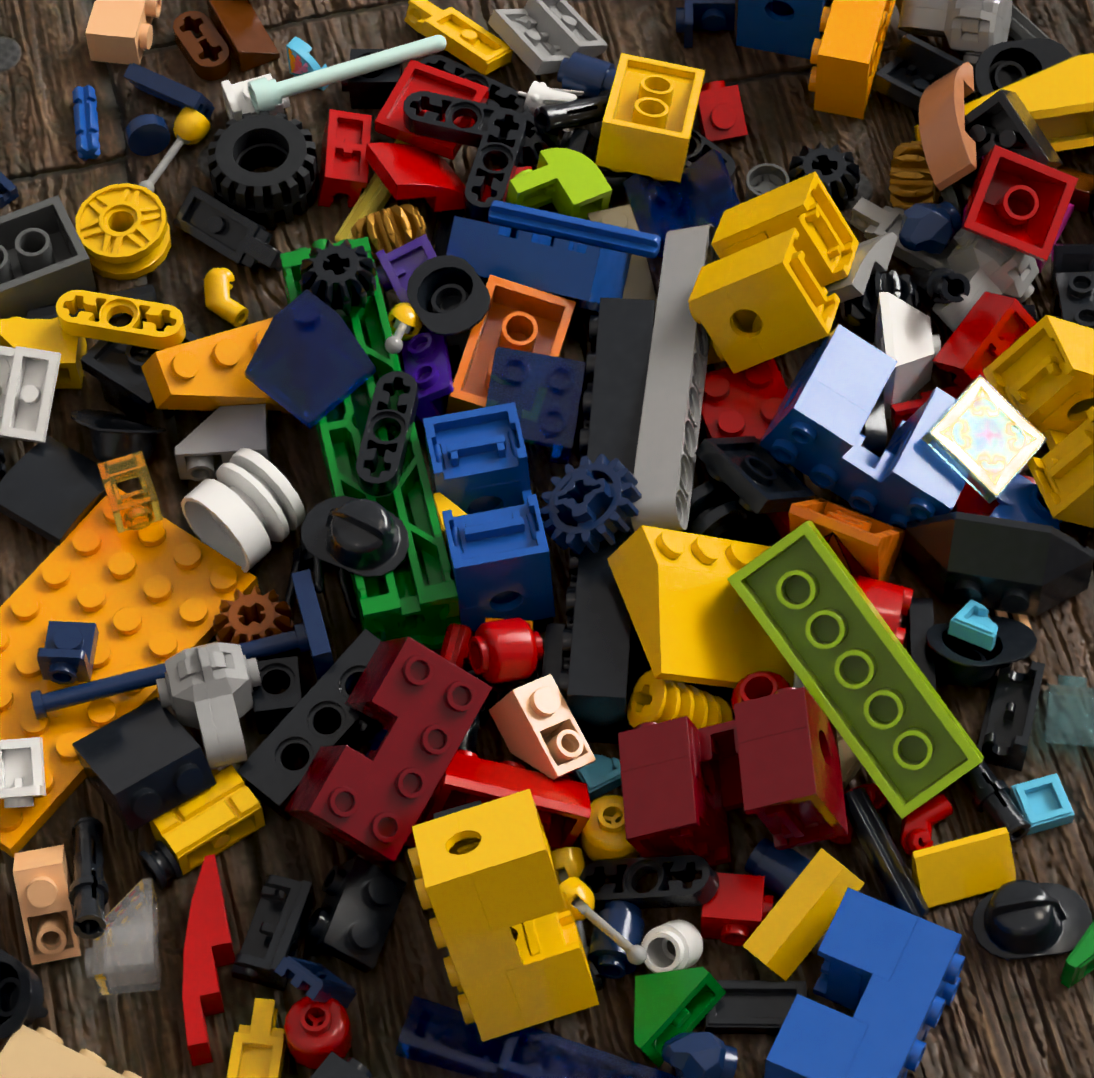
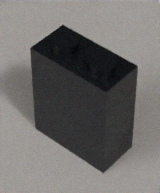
M157 697L72 744L89 782L130 832L217 784L201 746L166 707L162 708L161 702Z

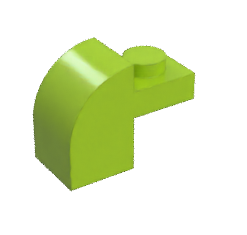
M549 148L540 151L536 170H523L513 179L509 180L506 202L535 209L553 203L559 214L588 220L587 213L608 209L612 188L598 166L584 154L567 148Z

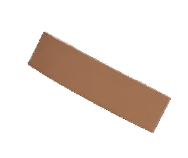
M969 62L963 63L929 85L924 90L920 99L919 130L922 147L934 184L940 191L977 169L976 142L965 132L964 98L974 92L973 66Z

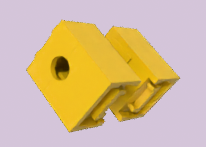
M812 172L723 212L711 242L720 259L701 267L689 297V310L693 319L698 324L703 325L712 339L715 353L721 360L727 362L734 374L829 336L840 299L836 293L827 296L828 291L825 286L848 277L859 242L817 173Z
M1045 315L983 370L989 386L1038 433L1042 434L1050 450L1041 459L1032 456L1026 463L1052 517L1094 528V329ZM1002 411V413H1003V415H1004V417H1005L1007 423H1009V425H1010L1011 423H1015L1013 420H1011V419Z
M530 789L412 826L416 847L408 849V855L417 878L414 880L416 891L423 910L433 908L436 917L429 919V924L438 949L448 948L450 956L444 957L443 960L452 987L457 986L459 993L464 992V994L457 995L466 1025L476 1023L482 1042L599 1005L583 943L564 887H559L551 858L550 846Z

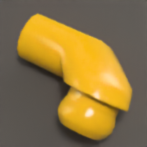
M213 268L206 274L203 280L205 305L210 311L233 326L240 327L246 321L249 311L246 307L230 298V290L233 288L230 282L235 281V277L227 268Z

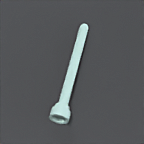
M434 35L276 82L275 79L267 80L266 77L248 82L250 99L257 115H260V111L270 112L275 110V105L281 104L283 98L443 51L446 48L447 41L442 35Z

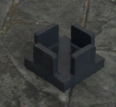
M125 313L114 326H126L132 321L133 317ZM143 318V319H142V324H143V321L147 322V319H146V318ZM165 323L164 326L161 329H157V331H164L166 326L172 325L171 323ZM186 330L185 338L181 344L200 338ZM99 340L80 359L82 369L100 381L104 399L113 407L137 420L144 415L143 409L150 413L156 409L141 366L154 352L159 350ZM162 409L163 413L167 414L170 417H172L178 411Z

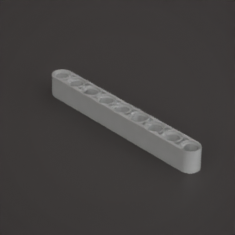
M712 224L671 230L666 233L633 475L638 481L635 487L642 494L641 499L632 503L639 511L638 516L631 517L634 531L641 525L675 531H683L688 527L696 463L695 452L698 446L710 336L703 325L698 324L693 319L689 310L688 300L701 267L720 259L711 245L716 232Z

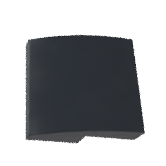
M48 435L45 443L36 444L0 481V512L55 545L60 546L73 529L114 486L119 488L120 476Z

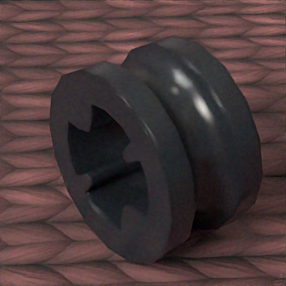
M158 840L153 843L154 849L151 852L142 850L138 853V858L154 884L160 890H163L168 886V879L174 878L178 880L183 876V873L166 845Z

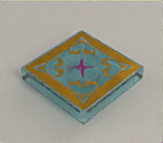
M981 375L977 376L921 438L989 504L1002 493L1047 440L1036 427Z

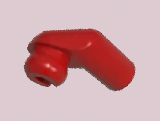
M940 793L902 819L899 841L903 850L908 855L912 856V852L933 846L934 840H931L932 826L953 814L952 806L943 794Z

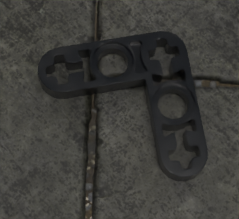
M428 91L412 93L406 98L403 106L404 124L410 132L478 148L465 186V209L472 218L488 221L492 201L506 202L509 180L514 178L525 144L526 121L524 117L512 109ZM422 110H428L424 116H418ZM442 113H445V122L440 121L442 120ZM468 116L473 118L476 123L469 128H460L453 121L458 117ZM505 128H511L513 130L508 132L506 145L500 143V133H503ZM499 158L504 160L507 166L502 170L492 171L487 169L484 163L489 159ZM485 184L491 186V197H488L486 202L478 201L483 196Z

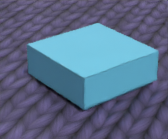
M1057 773L1011 786L1010 796L1012 801L1031 825L1027 835L1073 822L1075 813Z

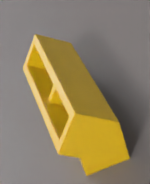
M821 848L743 944V947L787 981L828 930L847 888L859 891L865 883Z

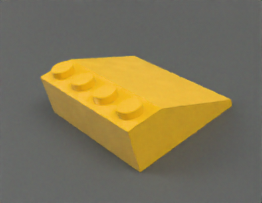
M641 525L607 558L655 679L735 688L737 683L748 674L757 671H772L782 675L790 683V686L793 687L794 670L727 580L771 546Z

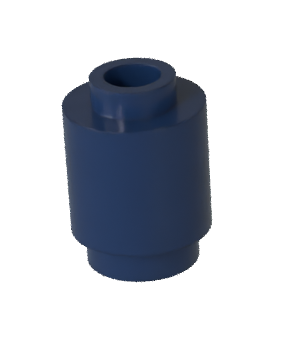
M574 52L570 58L565 57L561 62L557 81L562 83V89L584 91L582 96L577 97L586 99L598 96L601 91L612 89L617 69H615L613 63Z
M764 838L750 854L744 870L750 875L765 876L764 890L780 900L809 864L810 860L792 848L777 850L774 847V842Z
M621 900L606 902L603 905L602 911L597 914L630 943L641 945L645 923L642 919L640 908L630 902ZM594 925L587 959L592 961L598 973L610 979H619L633 973L637 965L631 964L627 959V953Z

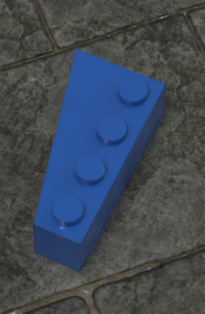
M454 216L446 255L465 259L474 268L482 282H484V277L489 278V275L497 276L562 298L567 296L579 299L577 307L599 312L600 297H623L632 254L458 216Z

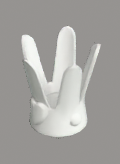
M537 81L532 83L528 93L518 91V95L526 97L524 110L528 106L532 115H534L536 108L577 100V96L584 94V91L547 87L546 83H539ZM563 129V131L570 132V129Z

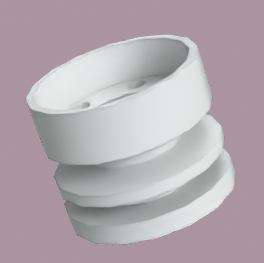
M240 448L232 455L229 463H223L216 471L217 480H203L183 498L181 507L189 526L199 540L241 566V570L247 573L271 550L270 540L282 542L290 533L289 530H295L304 522L306 514L299 495L287 478L261 454L249 448Z

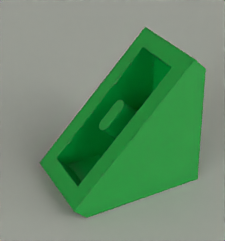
M704 967L635 976L634 1044L659 1068L664 1063L661 1055L664 1043L680 1033L691 1032L726 994V991Z

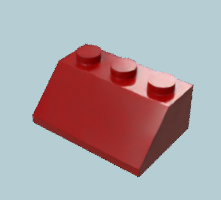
M457 750L429 799L425 822L433 820V813L478 800H481L483 804L530 789L550 850L553 851L573 846L590 819L591 804L587 784L574 781L567 774L553 780L544 773L527 770L524 765L518 762L502 761L498 763L481 759L477 754L468 750Z

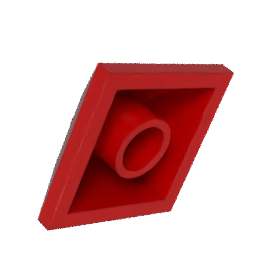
M994 145L984 157L972 187L962 229L1046 262L1079 178Z

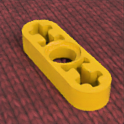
M85 290L66 292L56 303L60 327L64 332L73 336L163 350L180 345L186 335L181 311L169 304ZM78 309H85V311H80L77 317L70 316V314H76ZM119 313H127L133 317L132 321L123 327H115L109 324V320ZM143 318H146V319H147V322L143 321V324H142V319H143ZM165 323H171L172 325L166 326L164 331H157V329H161Z

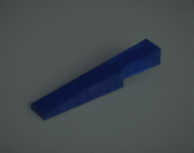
M417 996L413 997L395 1052L396 1056L476 1078H678L675 1075L533 1027L524 1028L482 1042L476 1023L466 1025L461 1011Z

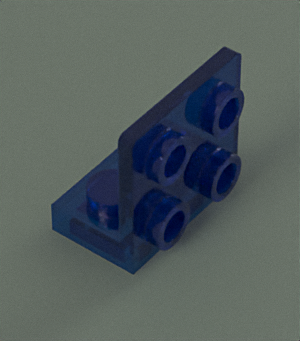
M711 149L683 171L681 183L669 181L663 186L658 181L652 182L637 173L623 182L640 231L661 237V246L657 255L663 258L665 238L668 231L712 224L717 230L723 212L740 204L722 155L715 149Z
M497 347L494 354L486 407L515 402L524 442L552 447L549 462L567 465L573 447L586 362Z

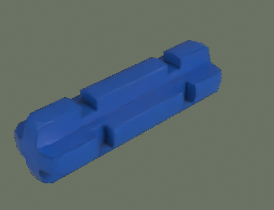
M90 85L85 87L77 86L72 91L76 150L78 157L82 160L89 158L97 159L101 151L95 89Z

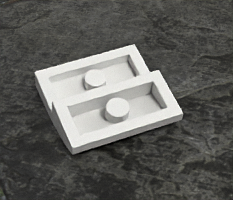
M0 346V438L45 443L61 353L15 346V348Z

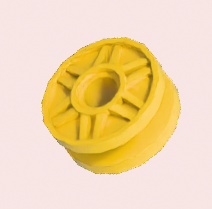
M124 183L109 185L97 190L81 204L75 217L76 232L90 258L92 270L102 277L115 280L137 279L153 272L166 259L171 248V230L167 222L165 207L155 193L143 186Z

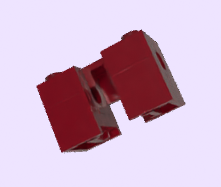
M409 636L381 641L345 705L359 710L384 726L383 729L388 732L378 749L370 750L367 757L347 745L321 746L284 811L365 859L394 862L409 837L412 826H415L492 687Z
M805 687L781 688L772 695L734 704L735 720L697 729L688 716L660 723L645 722L637 725L635 729L618 733L626 840L642 857L698 855L703 857L711 867L731 862L726 811L744 807L747 815L755 813L770 830L774 837V847L777 850L789 849L848 835L836 728Z

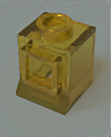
M142 451L97 464L103 489L118 533L130 529H143L151 523L163 520L158 497ZM138 477L142 489L120 496L116 483Z

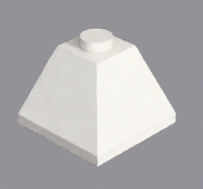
M879 292L873 344L879 350L898 361L883 389L885 418L887 419L891 418V404L909 401L931 380L932 360L941 350V340L939 334L932 335L931 321L928 315L889 292Z

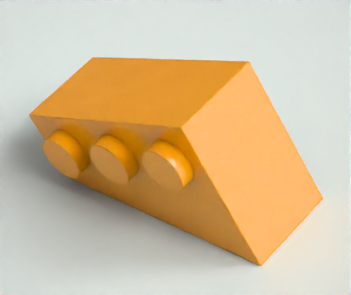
M280 316L156 351L141 366L157 409L213 411L220 406L266 404L267 410L295 414L311 400Z

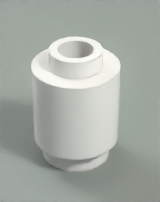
M679 919L651 929L645 935L641 944L647 952V958L644 963L653 973L688 969L698 962L703 952V940L698 929L690 922Z

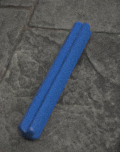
M494 200L489 209L488 221L491 224L651 259L657 257L661 246V237L655 234Z

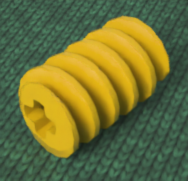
M652 670L645 672L637 680L627 706V718L630 725L634 728L645 722L660 723L688 716L697 729L733 720V711L728 701L719 696H714L707 691H701L695 686L687 685L684 682L655 679Z

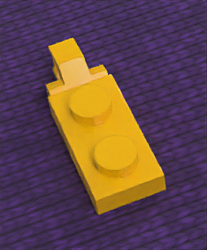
M409 0L404 21L425 37L434 35L444 36L447 41L444 50L466 63L471 69L487 75L511 62L513 50L507 43L453 7L442 10L428 0Z
M255 998L251 1025L240 1024L238 1032H234L226 1078H281L286 1041L284 1029L276 1028L278 1009L275 1008V1000Z

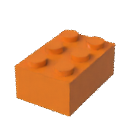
M489 275L486 284L491 298L489 311L482 321L471 329L453 382L454 390L449 394L446 414L515 402L523 439L532 442L571 324L576 302Z

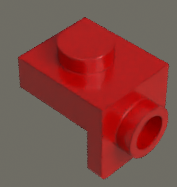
M724 80L702 84L697 106L702 136L712 143L745 138L748 132L738 85L726 87Z

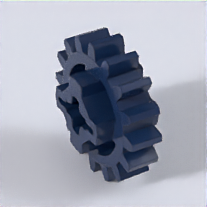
M599 454L595 462L592 463L587 456H583L580 461V467L574 469L568 463L565 465L567 475L562 479L554 476L551 478L555 488L553 491L542 493L541 497L548 505L540 509L541 517L545 521L543 523L545 532L562 550L570 547L577 555L581 554L585 545L593 553H596L599 550L600 542L606 540L611 546L615 544L614 533L617 530L622 532L629 531L630 528L625 520L627 517L638 516L639 511L632 503L642 498V494L635 487L638 483L637 479L625 468L619 459L614 458L612 461H609L604 454Z

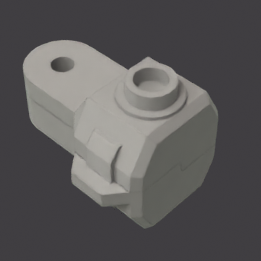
M903 0L898 29L916 35L947 38L950 48L963 57V62H969L975 67L980 54L988 47L1001 42H1007L1012 17V0Z
M961 228L954 236L957 246L948 256L947 260L950 269L955 271L954 273H960L967 277L971 287L968 296L960 295L964 299L961 302L947 304L935 302L933 311L954 333L985 291L1016 298L1022 304L1035 290L1031 284L1039 273L1035 258Z
M214 642L187 648L165 661V678L156 679L162 708L172 706V710H175L177 721L181 725L200 730L206 760L210 769L246 761L247 754L239 719L254 707L252 700L253 687L262 685L256 658L246 659V656L242 653L241 645L224 642Z

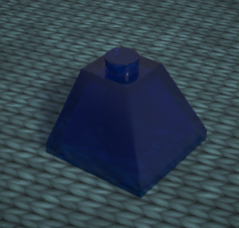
M306 289L273 317L245 371V376L311 429L375 374L376 368L341 316Z

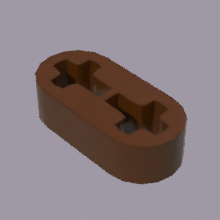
M187 11L177 16L173 23L175 41L195 73L205 80L214 81L225 77L231 70L230 51L210 19L199 11ZM188 30H193L195 33H200V38L196 39L193 33ZM208 52L215 61L212 62L209 58H205L204 54Z

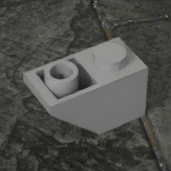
M266 404L220 406L175 447V459L180 480L203 481L205 479L217 478L216 471L223 463H229L232 455L240 448H249L271 462L270 427Z

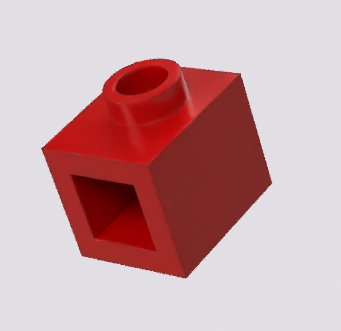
M716 872L719 878V887L715 896L709 902L702 905L700 934L702 938L719 939L728 945L742 946L772 910L773 895H764L765 876Z

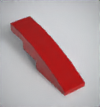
M215 854L204 857L191 900L183 949L182 1001L187 1047L193 1066L213 1062L205 1016L225 1012L217 967L234 964L235 960Z

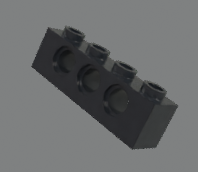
M367 629L356 638L237 770L251 792L286 821H289L293 815L284 810L321 746L347 745L353 749L360 740H368L380 725V723L359 710L345 705L381 642L380 639ZM329 721L341 722L340 727L334 733H319L325 723ZM299 756L309 758L303 768L295 771L287 769L289 763L294 758Z

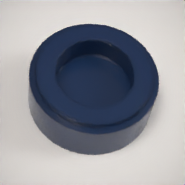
M144 114L134 118L129 122L125 130L130 150L140 156L158 154L170 142V133L166 121L155 114Z

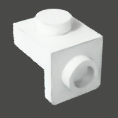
M32 737L0 740V800L4 799V808L34 806L33 797L46 796L43 738Z

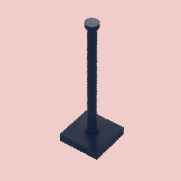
M310 569L291 573L302 623L294 624L295 630L240 643L239 645H241L242 653L246 656V659L254 657L259 659L300 648L301 653L310 651L318 681L334 664L311 572ZM165 663L42 694L41 690L32 691L31 699L37 720L47 718V712L157 685L156 679L165 678Z

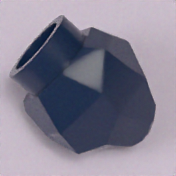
M947 201L939 204L916 203L903 213L899 232L900 243L911 251L942 254L954 235L962 228L961 217L957 209Z
M710 1032L680 1033L666 1041L661 1049L663 1061L674 1067L678 1078H734L738 1061L737 1049L725 1045L724 1041Z

